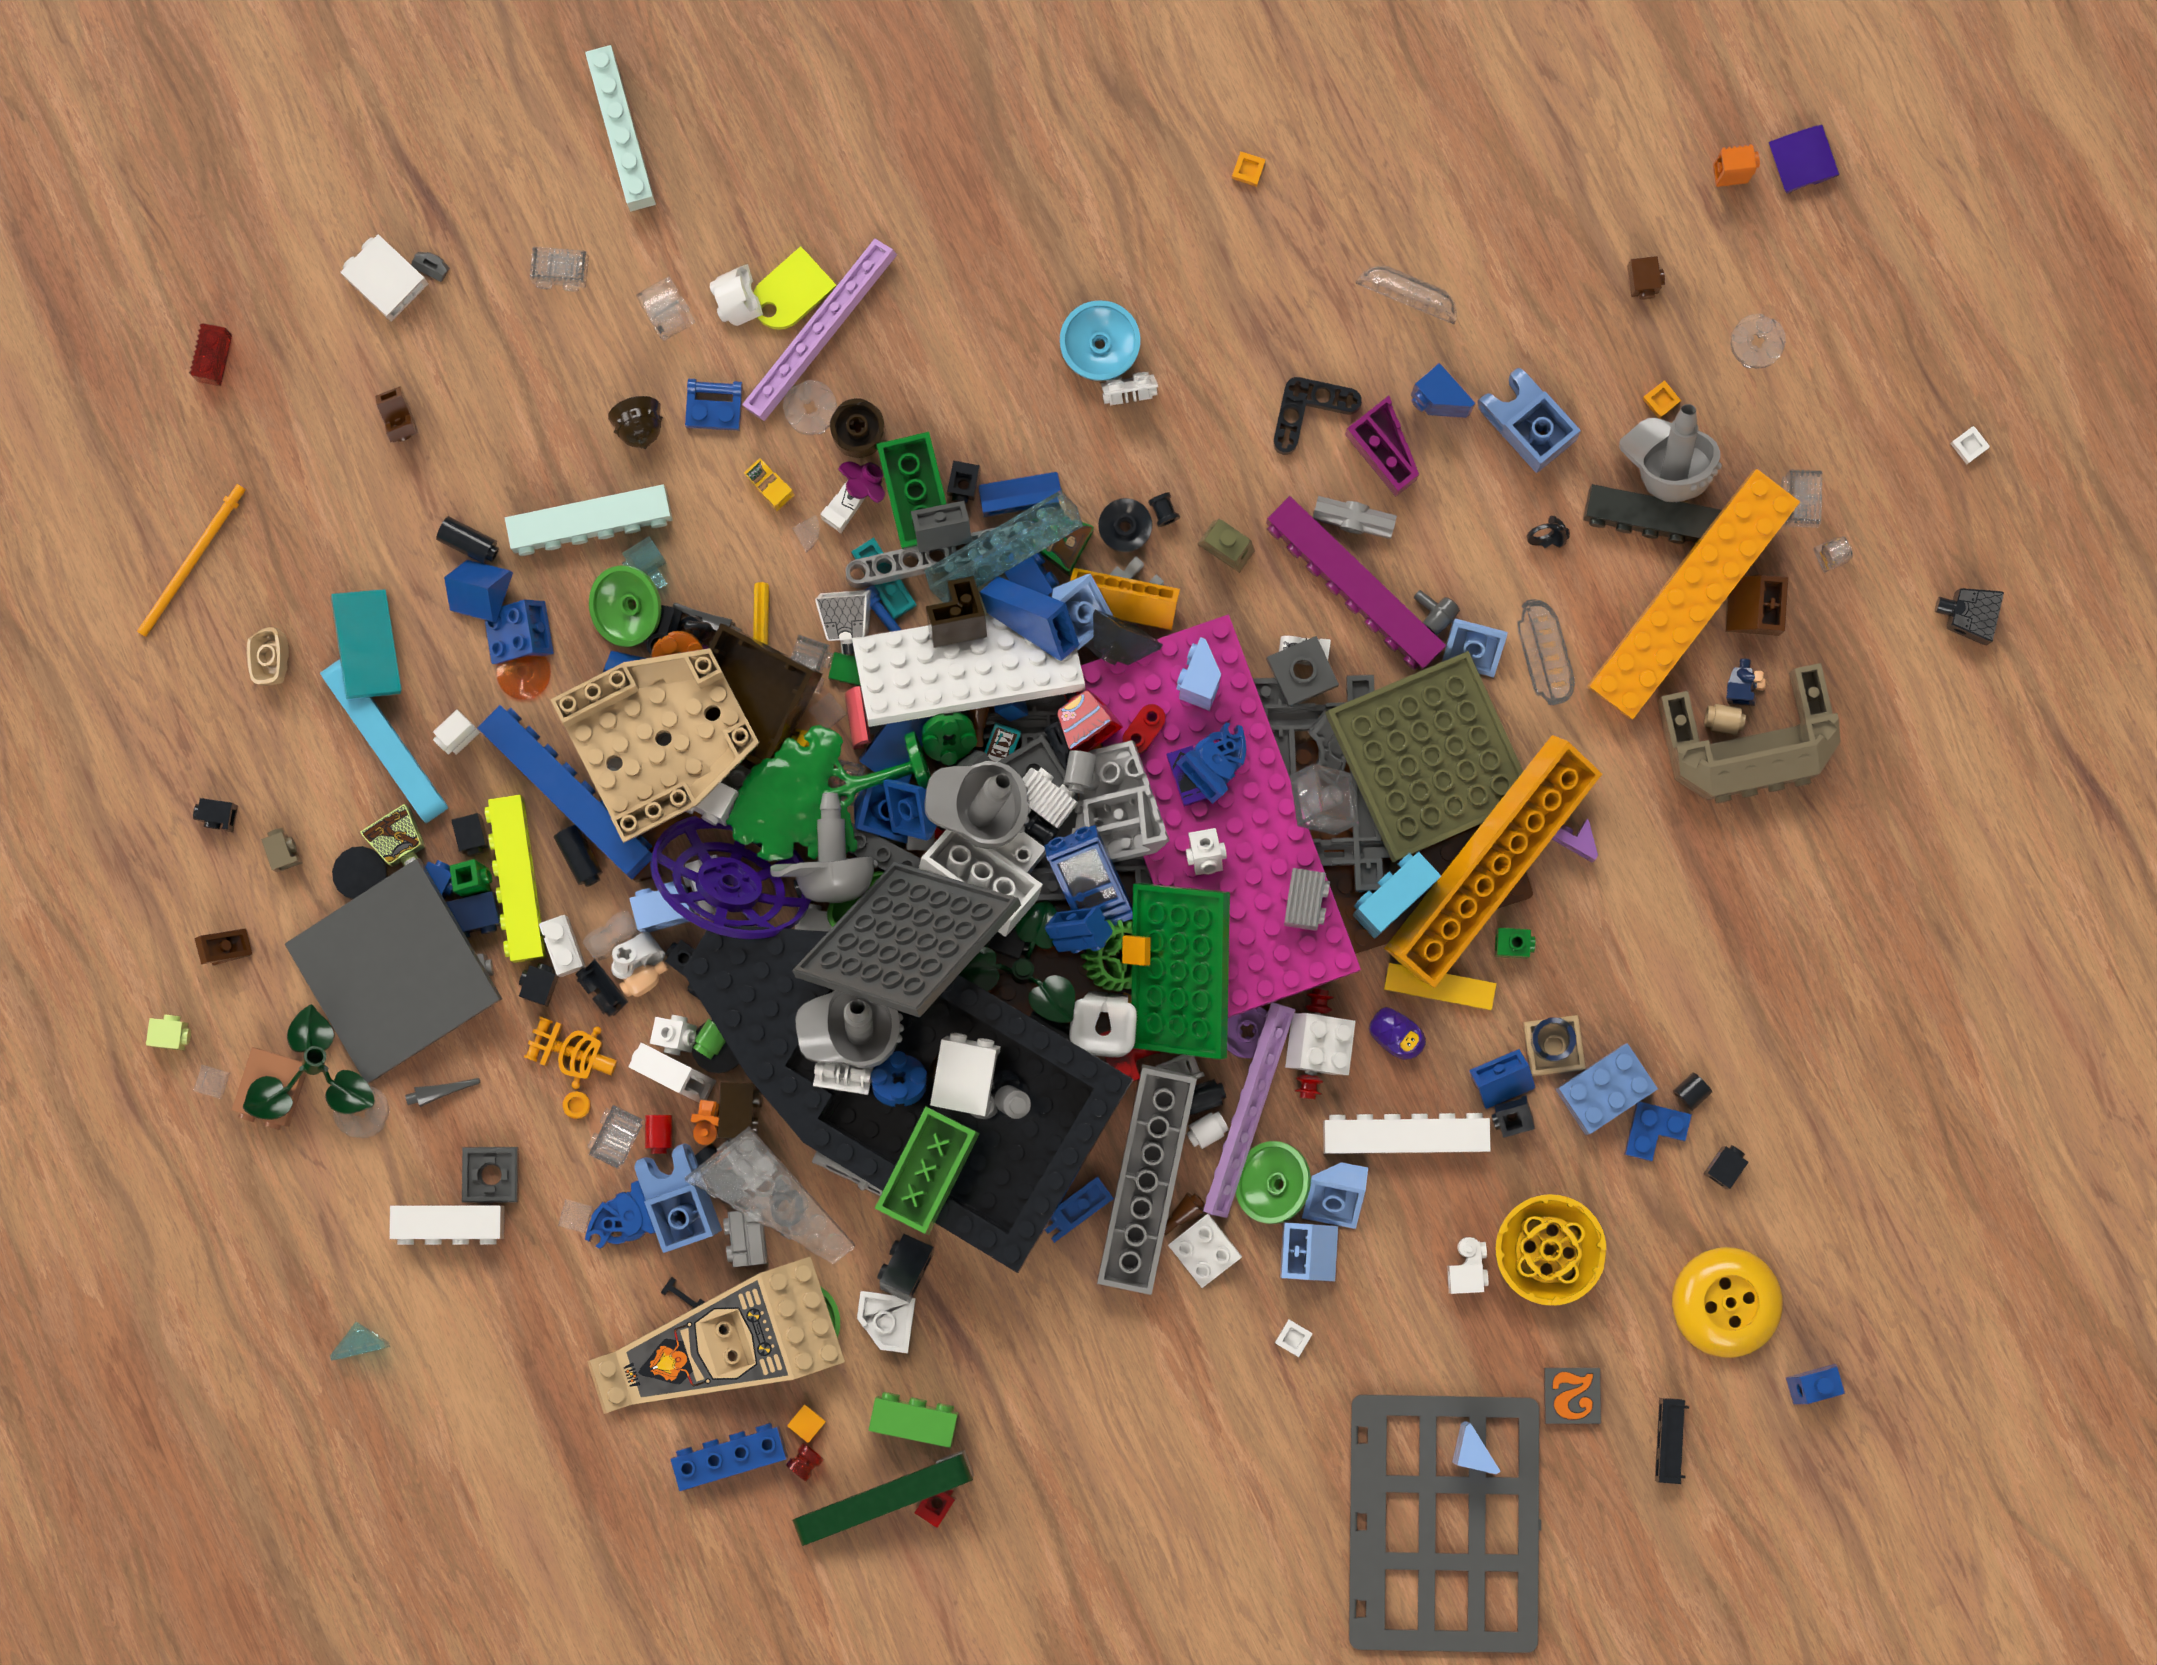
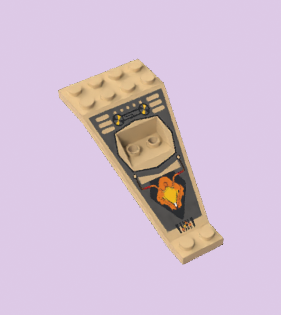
M811 1256L759 1273L619 1350L587 1361L604 1414L629 1405L790 1381L845 1362ZM720 1325L726 1327L727 1332L725 1335L719 1332ZM729 1351L735 1354L734 1361L728 1359Z

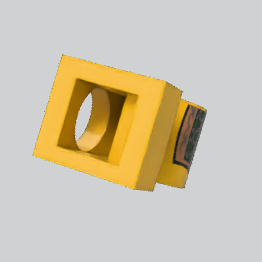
M760 458L744 472L749 481L776 511L781 509L795 496L793 490Z

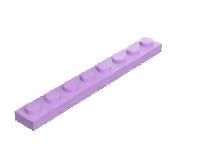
M877 239L871 242L742 405L746 410L763 421L767 419L897 256L893 249Z
M1272 1002L1266 1014V1021L1261 1036L1258 1038L1257 1048L1248 1069L1249 1073L1244 1088L1241 1090L1236 1112L1232 1117L1230 1131L1223 1145L1219 1164L1214 1172L1210 1192L1206 1197V1204L1203 1210L1206 1213L1225 1218L1228 1217L1295 1012L1293 1008Z

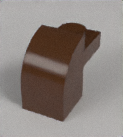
M401 386L375 396L376 405L385 423L386 434L390 442L405 441L418 433L415 420Z

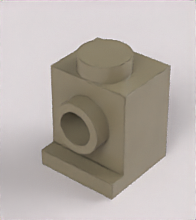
M283 828L272 830L267 833L268 837L261 839L271 870L280 872L303 863L300 857L294 856V853L297 852L296 844L292 837H288L284 833Z

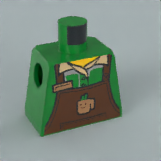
M1056 513L1051 514L1047 523L1032 517L1026 528L1029 533L1038 537L1035 549L1068 576H1070L1094 532L1093 526Z

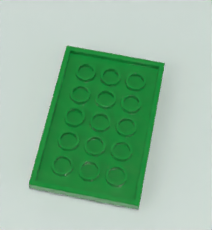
M1145 883L1133 884L1132 935L1151 937L1150 965L1132 964L1131 1004L1134 1005L1137 1011L1136 1037L1133 1048L1214 1059L1227 1058L1230 892Z

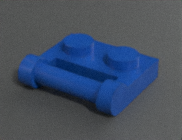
M688 379L685 427L740 431L742 382L734 381L733 384L697 382V379ZM697 392L733 394V402L696 400Z

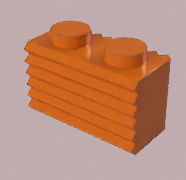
M1752 144L1749 146L1744 145L1743 147L1739 145L1738 148L1736 146L1733 148L1728 147L1727 149L1722 148L1713 163L1716 187L1746 184L1755 175L1756 168L1760 167V158L1758 151L1754 152Z

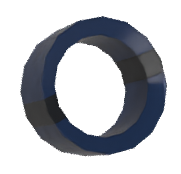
M1550 1017L1540 1021L1534 1027L1531 1034L1533 1051L1539 1058L1546 1061L1556 1062L1568 1057L1576 1045V1034L1573 1027L1561 1018ZM1557 1024L1567 1032L1568 1046L1562 1054L1549 1055L1540 1048L1538 1034L1545 1025Z

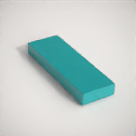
M875 538L870 539L851 551L855 560L884 553ZM886 562L880 563L877 566V570L882 574H887L892 569L891 565ZM901 579L874 585L880 592L879 597L882 599L881 601L894 620L917 607Z

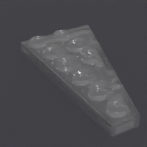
M750 1127L685 1177V1182L692 1186L696 1185L707 1191V1194L725 1201L735 1210L762 1225L777 1230L787 1239L795 1240L805 1246L807 1250L832 1264H835L855 1248L854 1242Z

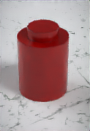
M645 1115V1149H650V1154H667V1148H673L672 1115Z

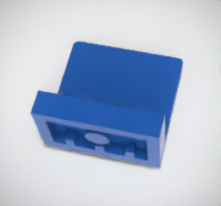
M521 600L501 607L496 623L485 620L492 664L504 663L527 655L548 656L554 654L545 601Z

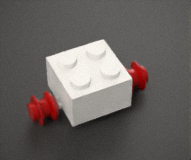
M1313 989L1312 994L1307 993V996L1312 999L1311 1004L1306 1005L1305 1008L1315 1014L1294 1013L1291 1021L1285 1068L1305 1071V1074L1296 1078L1301 1082V1087L1295 1090V1092H1300L1299 1098L1316 1100V1095H1322V1093L1317 1091V1085L1323 1083V1080L1318 1076H1314L1317 1073L1349 1075L1355 1021L1321 1015L1332 1011L1327 1006L1328 1000L1334 999V997L1328 996V990Z

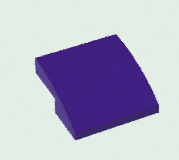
M1823 125L1807 128L1769 142L1786 193L1810 184L1816 185L1840 175Z

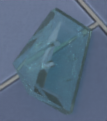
M355 1322L332 1352L330 1358L331 1361L388 1348L390 1345L384 1338L360 1323Z

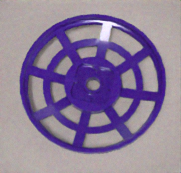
M694 816L674 823L658 838L652 852L650 864L656 888L664 900L677 913L695 925L713 933L732 938L761 939L776 936L783 928H793L806 914L811 900L805 898L803 893L801 898L785 897L781 877H773L771 875L770 868L773 865L768 861L758 857L753 851L744 848L745 845L736 840L734 844L723 842L702 843L696 832L698 829L712 828L733 831L731 825L727 824L724 826L717 823L715 826ZM686 834L692 847L682 852L676 862L662 854L663 849L670 841L679 835ZM793 848V856L790 859H784L775 864L804 863V861ZM708 852H729L731 856L730 858H711ZM695 855L702 862L698 873L683 866ZM741 858H747L763 870L755 872L750 866L741 862ZM658 862L673 871V883L678 894H670L662 882L658 872ZM681 876L694 881L697 891L686 893L681 882ZM769 878L772 880L776 896L761 893L762 881ZM705 900L716 908L715 915L705 911L694 902ZM757 902L774 905L769 912L761 917L752 909ZM680 903H686V904H687L691 909H693L695 912H697V913L700 914L701 916H703V917H705V918H707V919H709V920H711V921H713V922H710V921H708V920H705V919L701 918L700 916H698V915L692 913L691 911H689L686 907H684V906H683L682 904H680ZM782 906L799 907L797 914L789 922L778 927L768 923L779 913ZM727 912H742L749 920L726 919ZM724 925L735 926V927H739V926H758V927H769V929H765V930H741V929H733V928L725 927Z

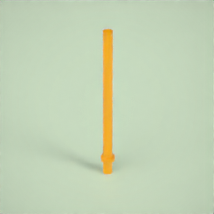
M236 484L230 495L224 497L223 501L225 502L137 630L138 633L147 637L233 508L237 509L239 506L237 502L246 491L242 486Z

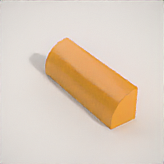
M1078 568L1073 569L1070 581L1086 574L1092 575L1115 619L1172 630L1180 589Z

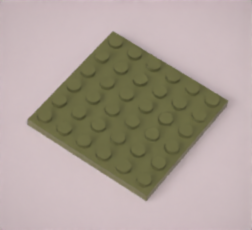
M1469 651L1325 712L1392 862L1404 858L1409 853L1418 852L1483 823L1523 772Z

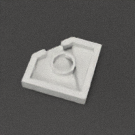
M866 1291L860 1292L857 1319L880 1350L908 1353L916 1298H912L909 1303L893 1295Z

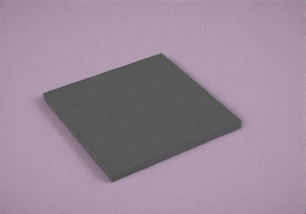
M416 858L285 943L286 948L356 1068L368 1084L502 1000L501 995L420 858Z
M893 862L792 971L796 978L921 1017L1017 911L1021 903L1019 898Z

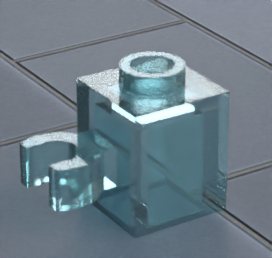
M650 536L622 553L626 559L622 564L638 568L649 575L657 589L667 584L658 570L659 567L666 564V561Z

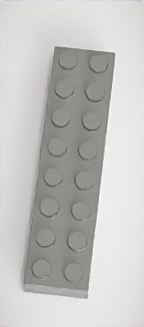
M1142 1064L1097 1284L1152 1295L1197 1081L1196 1075Z

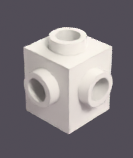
M1216 828L1188 833L1190 848L1186 849L1188 865H1194L1195 874H1212L1223 871L1222 859H1227L1224 842L1219 843Z
M672 1015L671 1020L655 1017L650 1044L665 1047L664 1053L680 1056L681 1051L692 1052L697 1026L687 1023L688 1018Z

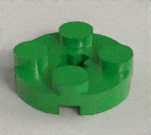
M953 712L954 716H945L944 713L938 714L924 724L921 740L923 749L929 757L942 761L945 765H952L958 759L969 754L977 745L974 725L967 716L961 713ZM945 735H954L950 740H944L943 737Z

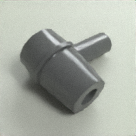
M1421 590L1414 596L1415 600L1431 611L1423 624L1436 636L1451 624L1460 612L1458 605L1450 598L1444 597L1437 603Z

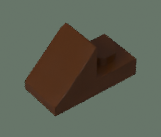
M246 928L201 935L194 938L201 965L209 963L218 965L252 955Z

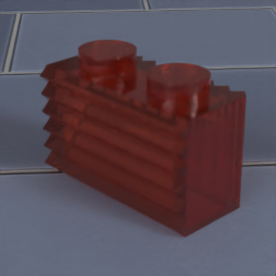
M202 323L199 325L201 329L198 330L200 333L197 335L199 339L196 340L198 344L195 346V355L192 356L194 358L192 361L193 365L190 367L192 370L189 373L197 382L221 386L232 334L227 328Z

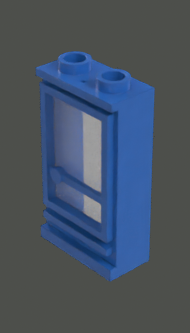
M1096 825L1081 827L1071 835L1056 837L1044 845L1046 858L1053 869L1071 910L1100 907L1105 916L1104 920H1110L1114 926L1117 925L1118 920H1122L1123 923L1133 919L1132 904Z

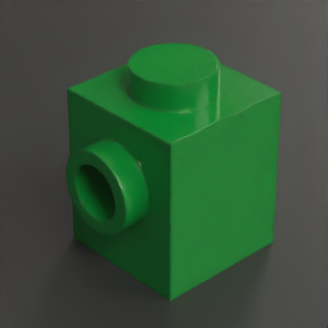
M476 859L449 866L453 892L461 897L466 898L491 891V871Z
M1497 928L1495 932L1494 957L1529 958L1530 952H1535L1536 943L1535 936H1531V929Z

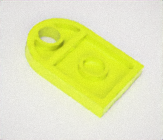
M800 246L754 289L753 293L758 297L761 309L768 304L774 305L777 308L774 316L768 318L761 315L757 319L763 325L772 329L790 328L832 293L837 285Z

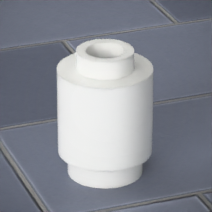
M1210 1112L1188 1125L1190 1131L1186 1134L1194 1147L1199 1145L1203 1149L1224 1137V1133L1229 1131V1128L1219 1112L1214 1114Z

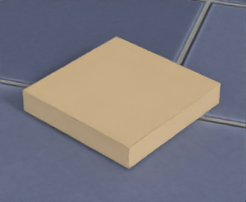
M1578 1015L1560 1017L1573 1027L1576 1034V1045L1568 1057L1556 1062L1539 1058L1531 1046L1532 1031L1542 1020L1523 1022L1528 1063L1532 1076L1586 1069ZM1548 1024L1540 1030L1538 1043L1545 1053L1559 1055L1568 1046V1035L1561 1026Z

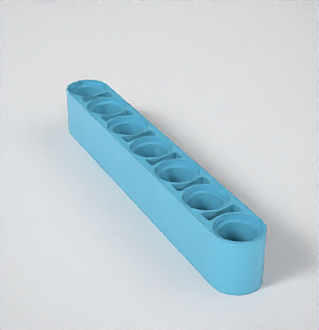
M340 659L320 672L324 681L421 819L427 824L447 810V804L372 697L346 699Z

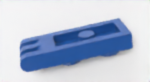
M1096 1177L1058 1206L1051 1218L1053 1224L1047 1227L1045 1231L1048 1234L1055 1228L1059 1230V1233H1056L1051 1238L1055 1243L1114 1198L1101 1180Z

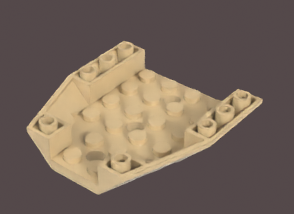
M710 648L623 662L550 699L607 808L623 843L697 806L759 744ZM710 708H718L721 712L720 717L715 721L706 719V712ZM661 733H669L672 736L671 742L666 746L657 744V737ZM612 758H620L623 762L622 767L617 771L608 769V762Z

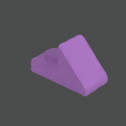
M1586 819L1576 836L1572 834L1573 830L1563 824L1552 840L1586 860L1594 862L1598 853L1589 820Z

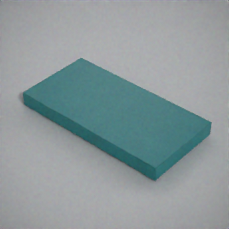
M386 589L331 594L346 699L401 694L402 690Z

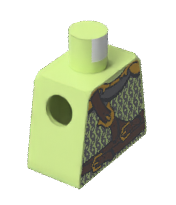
M405 804L360 831L362 836L392 867L401 862L406 866L418 858L416 853L425 847L413 814Z

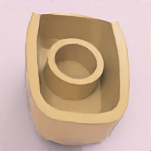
M264 628L248 638L247 662L250 678L258 685L268 686L283 683L288 669V640L286 635L278 628Z

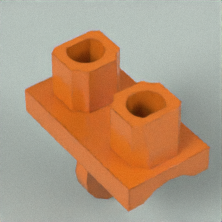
M700 1100L698 1114L692 1113L691 1122L696 1124L693 1130V1137L701 1145H709L716 1140V1127L718 1128L719 1104L717 1102Z

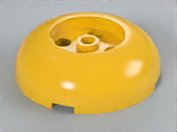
M1552 1194L1529 1198L1512 1209L1500 1226L1495 1247L1497 1264L1506 1283L1521 1297L1541 1305L1567 1304L1589 1292L1603 1272L1607 1250L1603 1229L1593 1213L1583 1204L1572 1198ZM1551 1224L1555 1225L1558 1229L1557 1234L1553 1237L1549 1236L1546 1232L1547 1227ZM1527 1241L1535 1243L1536 1248L1534 1252L1528 1253L1525 1251L1524 1245ZM1548 1244L1552 1245L1554 1249L1551 1255H1547L1544 1252L1545 1246ZM1566 1247H1571L1574 1250V1256L1571 1259H1566L1563 1256V1250ZM1544 1263H1548L1552 1267V1272L1549 1275L1541 1273L1540 1268Z
M1721 1247L1700 1253L1684 1266L1673 1288L1672 1307L1679 1330L1694 1347L1712 1356L1735 1358L1758 1350L1773 1336L1782 1316L1783 1297L1775 1274L1762 1259L1742 1249ZM1724 1277L1728 1278L1731 1284L1726 1290L1719 1286V1281ZM1746 1292H1751L1754 1295V1301L1751 1304H1746L1743 1300V1295ZM1729 1297L1733 1298V1302H1735L1732 1308L1726 1306V1300ZM1712 1301L1716 1304L1717 1308L1714 1313L1706 1311L1705 1305L1707 1302ZM1732 1316H1738L1740 1319V1325L1736 1328L1731 1327L1729 1324V1319Z

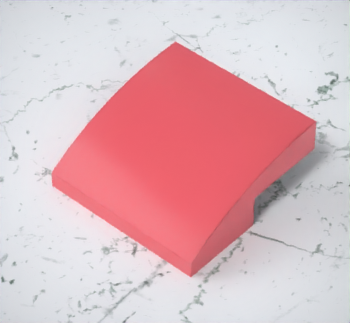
M858 686L849 689L845 693L854 750L864 748V744L872 743L862 690Z

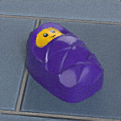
M1390 1007L1380 1009L1369 1024V1033L1376 1042L1390 1054L1401 1060L1417 1057L1426 1045V1037L1420 1027L1408 1017Z

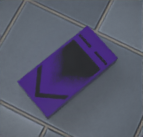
M1193 745L1166 754L1184 807L1207 799L1176 764L1186 753L1193 750Z

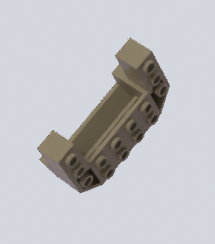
M1821 663L1795 668L1789 673L1800 720L1799 725L1713 744H1710L1709 740L1699 741L1688 691L1661 696L1657 700L1674 779L1706 800L1715 799L1716 803L1732 800L1731 795L1742 794V798L1758 795V790L1768 788L1769 792L1785 789L1784 784L1794 782L1795 787L1811 784V779L1822 772L1841 742L1838 713L1833 714Z

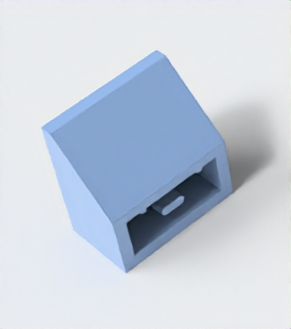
M1200 637L1198 645L1193 643L1190 648L1186 663L1189 667L1188 669L1182 668L1176 689L1180 691V700L1210 711L1220 686L1221 672L1206 639Z
M1283 1223L1280 1278L1335 1281L1338 1226Z

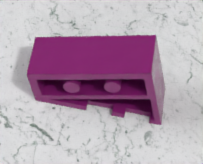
M1387 396L1349 426L1345 436L1396 497L1417 481L1419 472L1408 443H1406L1390 396Z

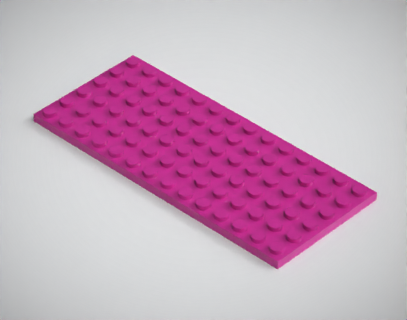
M1229 614L1081 665L1085 681V691L1089 690L1097 695L1123 726V728L1102 742L1103 747L1122 743L1123 734L1144 706L1155 704L1160 706L1165 712L1164 727L1147 751L1139 756L1170 841L1157 853L1145 855L1143 859L1151 881L1155 885L1230 892L1228 1018L1361 971L1330 886L1328 898L1322 897L1321 908H1326L1324 924H1318L1317 931L1284 926L1293 868L1315 872H1324ZM1200 637L1206 639L1221 672L1220 686L1210 711L1180 700V691L1176 689L1182 668L1188 669L1189 667L1186 663L1190 648L1193 643L1198 645ZM1153 713L1147 715V720L1150 722H1154L1157 719V716ZM1226 722L1230 723L1228 730L1232 735H1235L1234 728L1237 725L1242 726L1246 740V757L1244 764L1234 772L1235 776L1226 784L1228 790L1213 804L1206 799L1184 807L1166 754L1192 745L1194 748L1196 744L1211 733L1220 732L1221 727ZM1135 735L1131 740L1138 744L1141 742V737ZM1216 828L1219 843L1224 842L1227 859H1222L1223 871L1196 875L1194 865H1188L1186 849L1190 848L1188 833Z

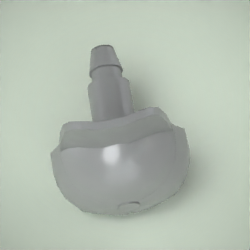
M1691 404L1683 405L1672 423L1659 418H1647L1620 439V450L1640 469L1642 481L1648 492L1665 502L1677 503L1699 496L1707 489L1713 481V477L1718 474V470L1722 467V464L1719 462L1720 450L1717 442L1709 435L1698 431L1696 408Z
M984 761L972 766L941 768L935 771L928 781L925 796V814L934 824L961 834L963 838L975 847L997 849L1010 843L1018 833L1025 831L1023 825L1029 822L1027 815L1031 811V808L1028 806V787L1025 786L1021 776L1009 765L996 761Z
M838 793L822 794L820 805L821 819L817 820L818 861L798 864H775L770 868L773 877H796L798 886L805 898L816 902L843 903L860 898L870 887L874 868L878 865L877 861L874 860V856L846 858L845 819H841L842 808Z
M835 990L832 993L817 997L803 1004L798 1009L796 1030L799 1047L804 1057L814 1062L845 1063L859 1069L872 1068L883 1064L893 1054L897 1043L902 1041L900 1032L904 1030V1026L900 1024V1021H902L903 1016L898 1013V1010Z

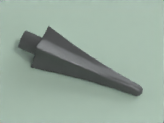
M678 603L673 604V608L683 611L688 616L697 615L702 617L703 622H708L712 625L714 632L717 631L720 623L729 625L742 632V629L734 626L735 623L732 622V619L704 613Z
M475 1078L449 1084L414 1087V1093L405 1095L407 1105L418 1103L422 1107L453 1092L477 1085L481 1080Z

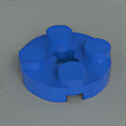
M901 1051L893 1052L883 1064L875 1066L871 1072L873 1093L885 1105L894 1107L895 1104L903 1103L904 1106L912 1105L920 1100L926 1091L927 1073L924 1066L916 1058L905 1055ZM903 1077L905 1083L897 1082L894 1084V1078Z

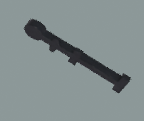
M673 1277L669 1279L661 1291L664 1295L671 1291L691 1305L693 1309L705 1302L702 1299L695 1302L675 1288L673 1284L676 1279ZM720 1325L719 1332H727L726 1327Z

